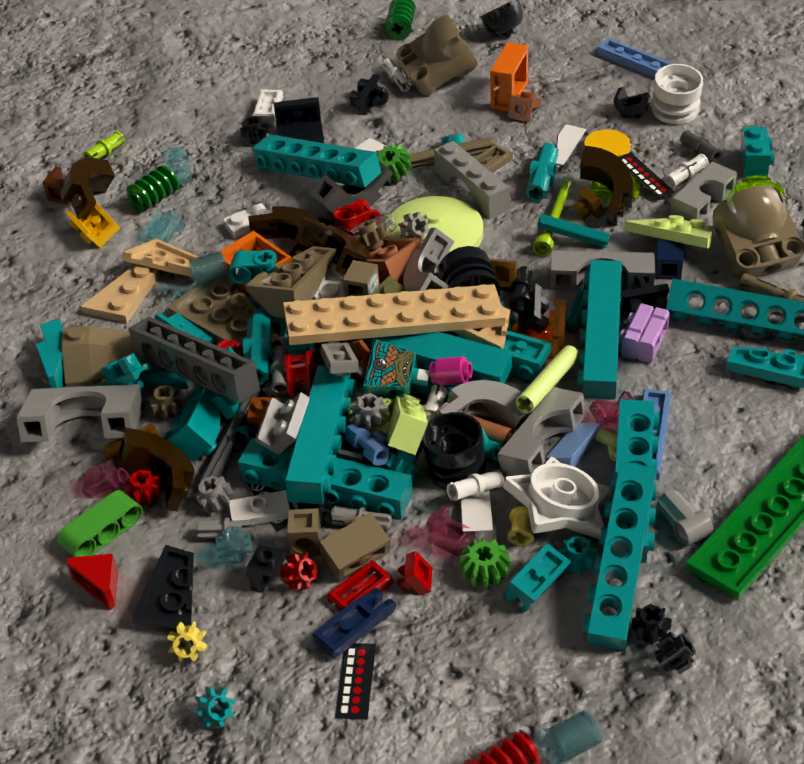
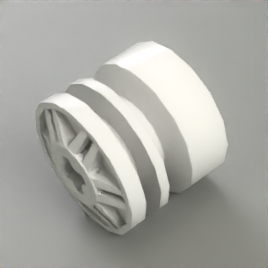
M670 64L660 68L655 74L652 100V113L654 116L668 124L680 125L694 120L699 113L700 96L703 87V76L692 66L685 64Z

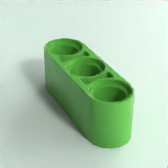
M117 490L62 528L57 536V543L72 557L94 555L134 526L140 520L143 509L125 492Z

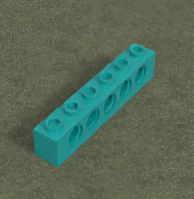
M271 134L252 148L255 161L260 169L320 180L326 175L336 183L363 188L382 173L377 154L373 151Z
M672 279L666 310L672 314L671 318L687 321V317L698 319L697 322L700 324L711 326L714 322L723 323L724 328L731 330H740V327L750 328L751 333L766 335L767 332L777 333V337L784 340H793L794 337L804 338V329L797 328L794 323L797 318L804 317V302ZM692 298H701L703 305L699 309H691L689 301ZM720 302H726L729 304L730 309L725 314H718L715 312V306ZM746 307H752L757 313L752 319H745L741 316V312ZM779 312L784 318L779 324H772L768 321L769 314Z
M620 399L615 472H618L620 462L657 468L658 459H652V453H658L659 436H653V430H659L660 413H654V401ZM657 483L654 485L652 501H656ZM633 495L623 496V498L627 501H634L637 499ZM650 508L641 559L642 563L647 562L648 551H654L655 533H649V526H655L656 508ZM621 522L618 524V526L622 529H629V527H632V525L627 522ZM623 550L612 552L614 556L619 558L627 555Z
M251 438L238 461L241 481L252 485L258 484L270 487L277 491L286 490L285 479L294 447L288 446L282 453L277 455L257 443L255 438ZM337 458L335 473H330L332 477L330 493H325L324 501L330 500L331 504L343 505L359 510L361 507H364L367 512L389 514L392 518L402 520L413 496L412 475Z
M620 462L618 472H612L610 490H615L613 500L607 499L604 517L609 518L608 527L601 528L599 545L604 546L603 555H596L593 572L599 574L597 584L591 583L588 602L593 603L591 614L585 613L582 632L588 633L587 644L623 651L626 649L657 468ZM633 495L637 499L634 501H627L623 498V496ZM621 522H627L631 524L632 527L629 529H622L618 526V524ZM623 550L627 555L619 558L614 556L612 552ZM611 578L619 579L622 582V584L613 587L607 584L606 581ZM605 607H611L617 613L613 616H606L601 610Z

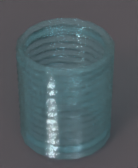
M221 251L189 259L190 270L196 285L225 278V276L228 277L227 265Z
M585 710L547 730V737L552 750L564 762L573 759L602 742V733L594 717Z

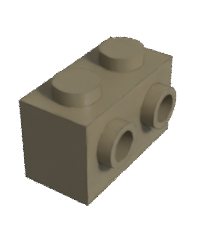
M370 512L365 516L360 515L353 518L346 527L339 531L332 530L328 532L320 541V555L340 582L356 573L371 560L375 562L390 553L391 540Z

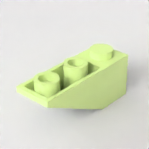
M396 395L387 436L388 446L416 455L428 424L423 406L419 404V399L410 395H404L403 398Z

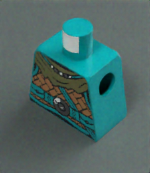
M374 339L363 385L364 395L372 393L378 398L383 397L385 399L387 397L395 399L396 395L402 398L404 395H410L412 384L428 387L430 379L429 370L416 368L415 352Z

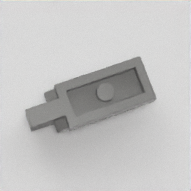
M331 341L321 344V356L330 374L348 376L350 373L358 372V360L348 343Z

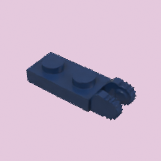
M376 587L363 597H358L312 634L313 641L335 659L377 626L380 621L386 620L389 615L391 616L397 604L389 598L378 605L384 593Z

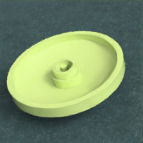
M428 196L411 200L399 206L389 216L386 223V238H405L400 237L401 227L398 224L405 221L404 215L408 213L413 215L416 212H420L421 217L429 219V229L437 228L455 241L449 252L464 246L479 247L483 239V220L479 212L468 203L452 197Z

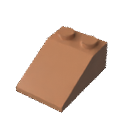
M383 238L384 244L374 250H368L369 257L366 262L378 264L379 285L390 275L404 287L403 278L407 262L413 250L420 248L422 244L421 238Z

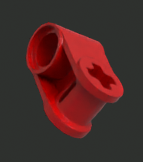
M364 199L357 200L344 207H339L334 211V227L337 228L341 225L354 234L359 231L357 227L361 223L375 220L376 225H378L381 220L380 213L377 210L371 209L369 203Z
M307 350L306 354L296 356L287 354L284 357L287 391L292 399L301 392L305 385H307L305 395L308 397L310 395L319 365L316 353L313 350Z

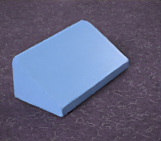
M580 423L574 432H568L546 457V461L550 457H554L562 464L575 467L597 441L596 435L600 430V424Z

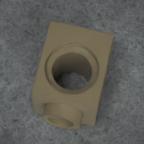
M318 508L288 510L287 535L291 554L297 553L300 555L307 553L308 555H320L321 525Z

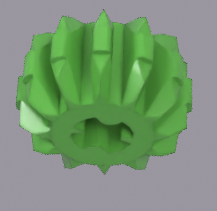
M392 143L390 147L383 145V150L381 151L376 150L378 160L393 172L387 180L390 184L394 180L400 182L402 176L408 177V171L412 169L411 157L402 145L396 147Z
M484 537L479 543L471 540L469 547H463L460 559L458 560L459 569L462 572L464 581H471L473 588L482 584L485 590L489 584L498 587L500 580H506L509 567L511 566V560L505 545H498L496 539L486 542Z

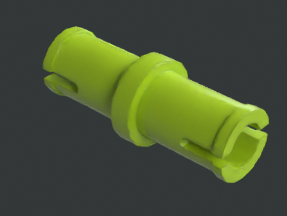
M115 131L106 139L98 140L95 146L83 152V158L88 155L90 156L88 158L98 159L103 156H109L112 150L125 143L124 138L118 140L123 135L119 131Z

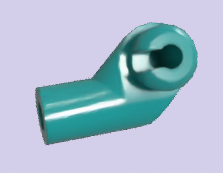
M482 427L485 458L498 462V453L504 446L490 440Z

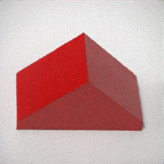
M113 554L68 558L66 564L71 579L108 609L112 610L116 605L118 570Z

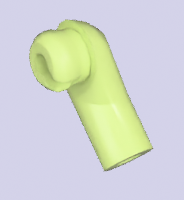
M601 428L596 435V440L607 446L610 459L616 462L617 436Z

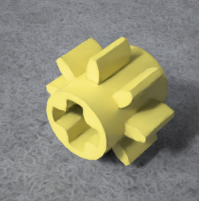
M195 621L189 626H184L182 622H179L176 627L178 633L170 632L167 639L173 641L168 652H175L179 656V662L188 657L192 661H196L198 657L197 650L204 652L207 647L206 643L201 642V639L206 634V630L199 631L196 628ZM183 637H184V639H185L186 641L192 640L193 644L190 645L189 642L183 643V642H182Z

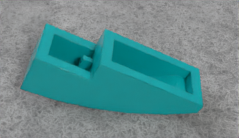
M60 319L40 324L44 342L37 343L36 347L50 387L62 388L65 383L62 354L63 328Z

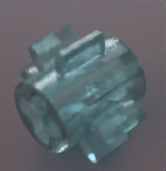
M228 527L223 530L222 537L215 538L218 558L224 557V560L228 563H241L246 559V553H253L250 532L244 533L240 527Z

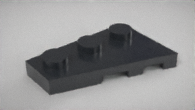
M165 545L132 615L133 624L168 634L170 632L178 633L176 627L179 622H182L184 626L191 625L193 552Z

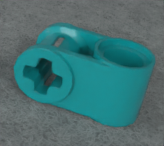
M240 250L235 252L228 272L230 280L237 284H246L262 272H266L267 275L274 272L275 262L277 261L276 253L272 250Z

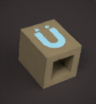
M353 260L343 278L344 297L374 295L379 286L378 264Z

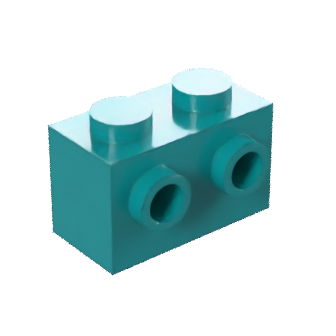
M743 127L740 146L743 178L768 179L769 165H774V151H771L772 137H768L767 127Z

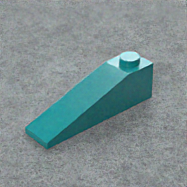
M200 385L196 386L186 401L187 405L174 418L173 422L176 424L172 427L171 431H166L162 438L180 448L190 461L194 462L203 454L208 456L216 448L217 443L215 440L220 432V411L211 401L213 391Z

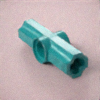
M545 143L542 147H539L535 161H531L526 196L533 202H541L542 199H545L548 195L550 184H553L555 180L559 149L555 148L552 143Z
M262 313L253 314L248 319L247 338H243L244 358L255 362L259 386L269 380V361L273 359L270 318L265 317Z

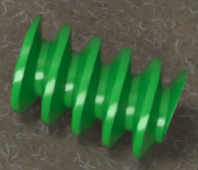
M413 0L391 1L385 23V31L392 39L403 40L409 36L416 10V4Z
M158 166L155 170L149 172L148 175H144L141 179L136 180L134 184L127 186L126 194L131 206L138 212H144V207L149 209L152 203L156 204L159 202V199H164L166 194L170 195L173 193V190H178L180 183L176 175L168 167Z

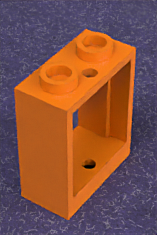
M507 42L490 70V108L509 112L511 96L521 94V91H524L528 84V45Z
M255 231L248 233L215 253L217 269L221 266L228 278L233 255L240 249L245 251L272 250L276 253V265L292 262L291 256ZM235 283L238 288H240L242 291H244L246 294L250 296V294L246 291V285L248 283Z

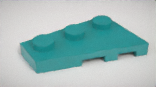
M732 348L725 370L739 375L758 377L765 381L787 384L794 388H804V355L795 354V350L784 349V353H770L766 348Z

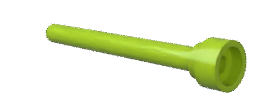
M565 179L562 182L550 213L552 217L558 219L560 217L572 185L569 179ZM544 230L542 235L535 238L532 250L536 255L547 257L551 254L554 247L552 240L553 232Z

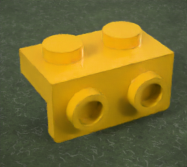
M97 202L87 220L78 219L69 209L65 212L71 218L68 223L77 232L82 231L79 235L89 245L94 242L99 248L121 228Z

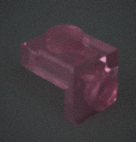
M623 391L617 402L593 400L589 409L596 423L600 424V427L618 429L620 399L634 400L630 392Z
M112 459L87 470L81 492L88 498L109 489L113 492L121 490L126 493V479L131 476Z
M442 505L427 520L426 527L428 529L429 543L458 557L461 555L462 548L468 546L471 540L475 538V531H463V528L470 527L449 518L448 506Z

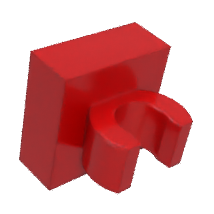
M417 551L406 554L405 565L398 568V572L404 578L398 580L396 584L404 591L414 588L420 595L431 592L433 567Z

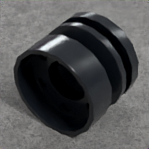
M459 247L450 251L442 258L438 266V276L440 280L449 285V288L495 284L498 296H500V285L487 253L479 247Z
M449 412L440 414L428 422L422 440L429 478L436 485L447 489V485L451 482L467 479L470 474L477 473L481 475L485 473L486 459L483 430L481 424L473 416L465 413Z

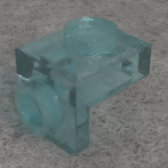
M173 147L162 151L165 166L176 175L179 183L193 182L185 147Z
M157 209L144 235L152 240L158 239L169 243L176 228L185 229L186 225L180 220L181 216L174 211L168 210L166 213Z

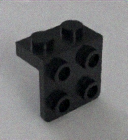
M318 97L273 102L278 136L324 143Z

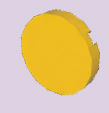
M607 129L592 132L584 141V149L585 145L607 150L618 157L630 153L631 149L630 139L625 134L616 130Z

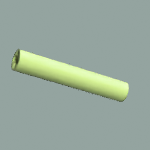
M570 345L563 347L516 399V407L523 413H531L579 359L578 350Z

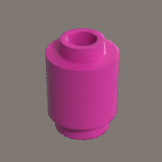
M465 356L438 358L430 363L429 374L433 384H438L439 386L460 385L468 382L469 378L472 377L473 369L471 362L467 361Z

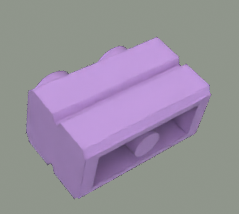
M642 303L638 306L635 313L630 312L627 320L628 328L627 330H621L618 342L619 345H622L621 354L623 357L634 360L637 358L638 361L649 364L653 362L668 329L670 312L658 307L654 309L653 306Z

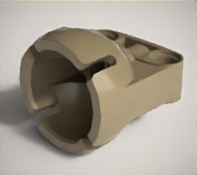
M443 15L434 20L424 34L412 42L400 46L396 52L399 63L422 96L432 94L439 86L453 77L457 78L469 74L478 65L466 41L461 40L460 32L449 15Z
M770 185L753 186L735 193L732 196V200L737 210L736 214L732 210L731 203L727 200H723L713 210V226L729 261L730 273L737 279H741L745 273L760 277L796 266L804 254V241L799 237L783 195ZM740 261L745 262L748 266L741 264Z

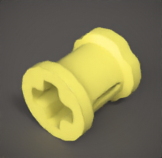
M515 507L509 514V520L512 524L511 529L508 531L507 539L516 546H528L534 541L528 508Z

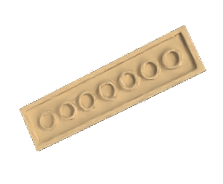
M495 284L283 302L289 345L505 326L506 320Z

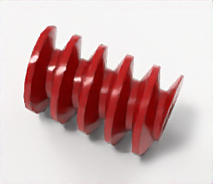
M519 730V733L516 731L510 733L508 739L502 738L498 740L497 746H488L486 753H476L474 760L471 758L466 759L463 764H528V762L531 764H541L537 748L525 731Z

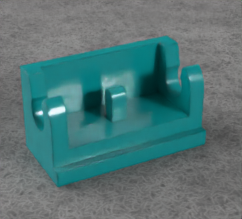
M546 543L510 581L504 599L512 603L516 598H519L523 602L522 611H528L532 604L568 568L571 561Z

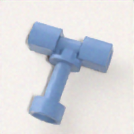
M356 423L349 424L346 427L344 439L354 448L364 449L363 456L371 463L380 466L388 462L389 448L391 446H388L387 436L384 437L379 431L371 435L362 425H356Z

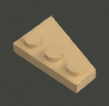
M158 239L123 252V261L172 272L190 278H201L213 270V262Z
M138 264L133 265L81 305L82 314L128 323L159 278V269Z

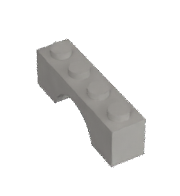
M452 141L434 149L435 172L447 183L461 179L468 187L475 207L490 219L509 210V187L456 142Z
M552 250L550 290H577L579 285L584 282L585 270H590L591 260L622 261L621 284L626 290L627 286L635 285V278L638 276H642L645 283H654V253Z
M552 388L536 409L529 414L520 428L514 432L504 447L500 449L498 462L504 477L532 474L537 467L546 463L542 442L555 434L574 432L587 416L583 393Z

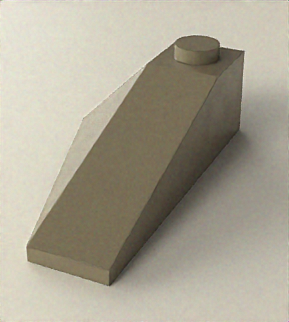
M313 246L293 256V262L275 265L274 272L268 275L266 272L256 275L246 285V291L273 317L285 320L283 302L312 300L337 253L336 249Z
M97 326L64 328L62 354L66 387L93 385L102 382L101 378L105 377L101 371L103 366L114 360L118 362L121 358L134 353L129 331ZM137 357L139 363H140V362H144V363L148 362V361H146V360H144V359H142V358Z

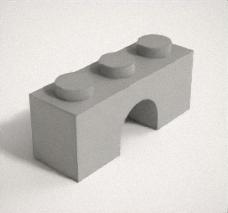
M711 162L707 167L701 169L695 178L688 181L684 188L672 196L670 206H672L671 215L683 216L686 221L692 219L705 220L709 216L711 199L721 203L735 191L737 172Z

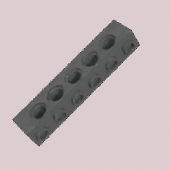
M147 317L128 328L134 354L139 358L237 403L248 400L252 395L260 391L255 362L151 317Z

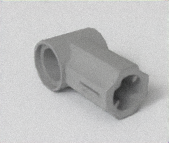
M670 489L664 492L657 500V509L672 524L674 534L683 546L687 547L713 534L714 527L707 513L702 510L696 511L678 491Z

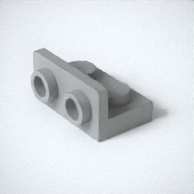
M300 392L293 400L288 399L285 404L272 398L267 405L255 441L277 455L282 453L296 440L310 397Z

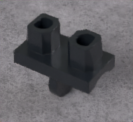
M373 74L370 80L360 78L357 91L353 90L350 94V105L360 107V114L367 115L374 104L384 105L389 100V94L386 89L378 87L379 74Z
M642 276L636 277L635 285L627 286V290L621 293L620 311L626 310L629 316L630 312H636L641 303L653 306L654 309L656 307L666 309L669 293L668 284L654 285L653 282L645 283Z
M536 283L532 286L530 293L525 294L519 291L509 298L510 309L518 314V331L523 334L529 329L540 334L549 325V318L543 315L549 308V300L541 296L542 287Z

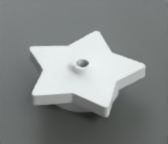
M550 457L545 464L537 467L532 474L507 476L505 478L503 488L528 508L533 533L566 528L600 539L601 528L604 527L599 508L609 498L612 491L610 486L595 483L584 471L571 465L562 464L554 457Z

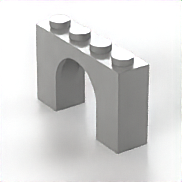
M140 384L32 389L17 415L21 443L49 441L57 425L68 419L81 416L101 417L104 439L122 438L125 427L136 429L142 413L143 405Z

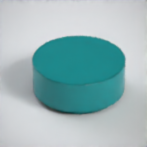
M458 133L443 136L441 141L443 146L452 141L457 144L463 143L465 139L464 134Z

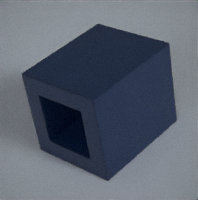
M657 240L656 279L681 280L683 243Z

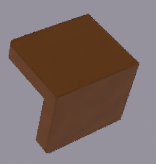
M56 166L43 181V186L48 201L68 205L70 202L62 201L60 188L64 181L61 167Z

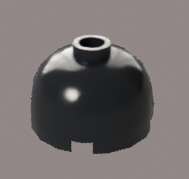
M512 0L480 16V19L486 30L491 34L501 35L504 33L505 37L517 32L515 27L522 22V6L519 0Z

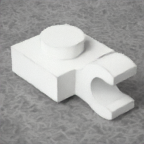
M262 203L256 204L248 214L243 210L224 218V225L234 239L250 233L248 216L259 215L265 212L266 208Z

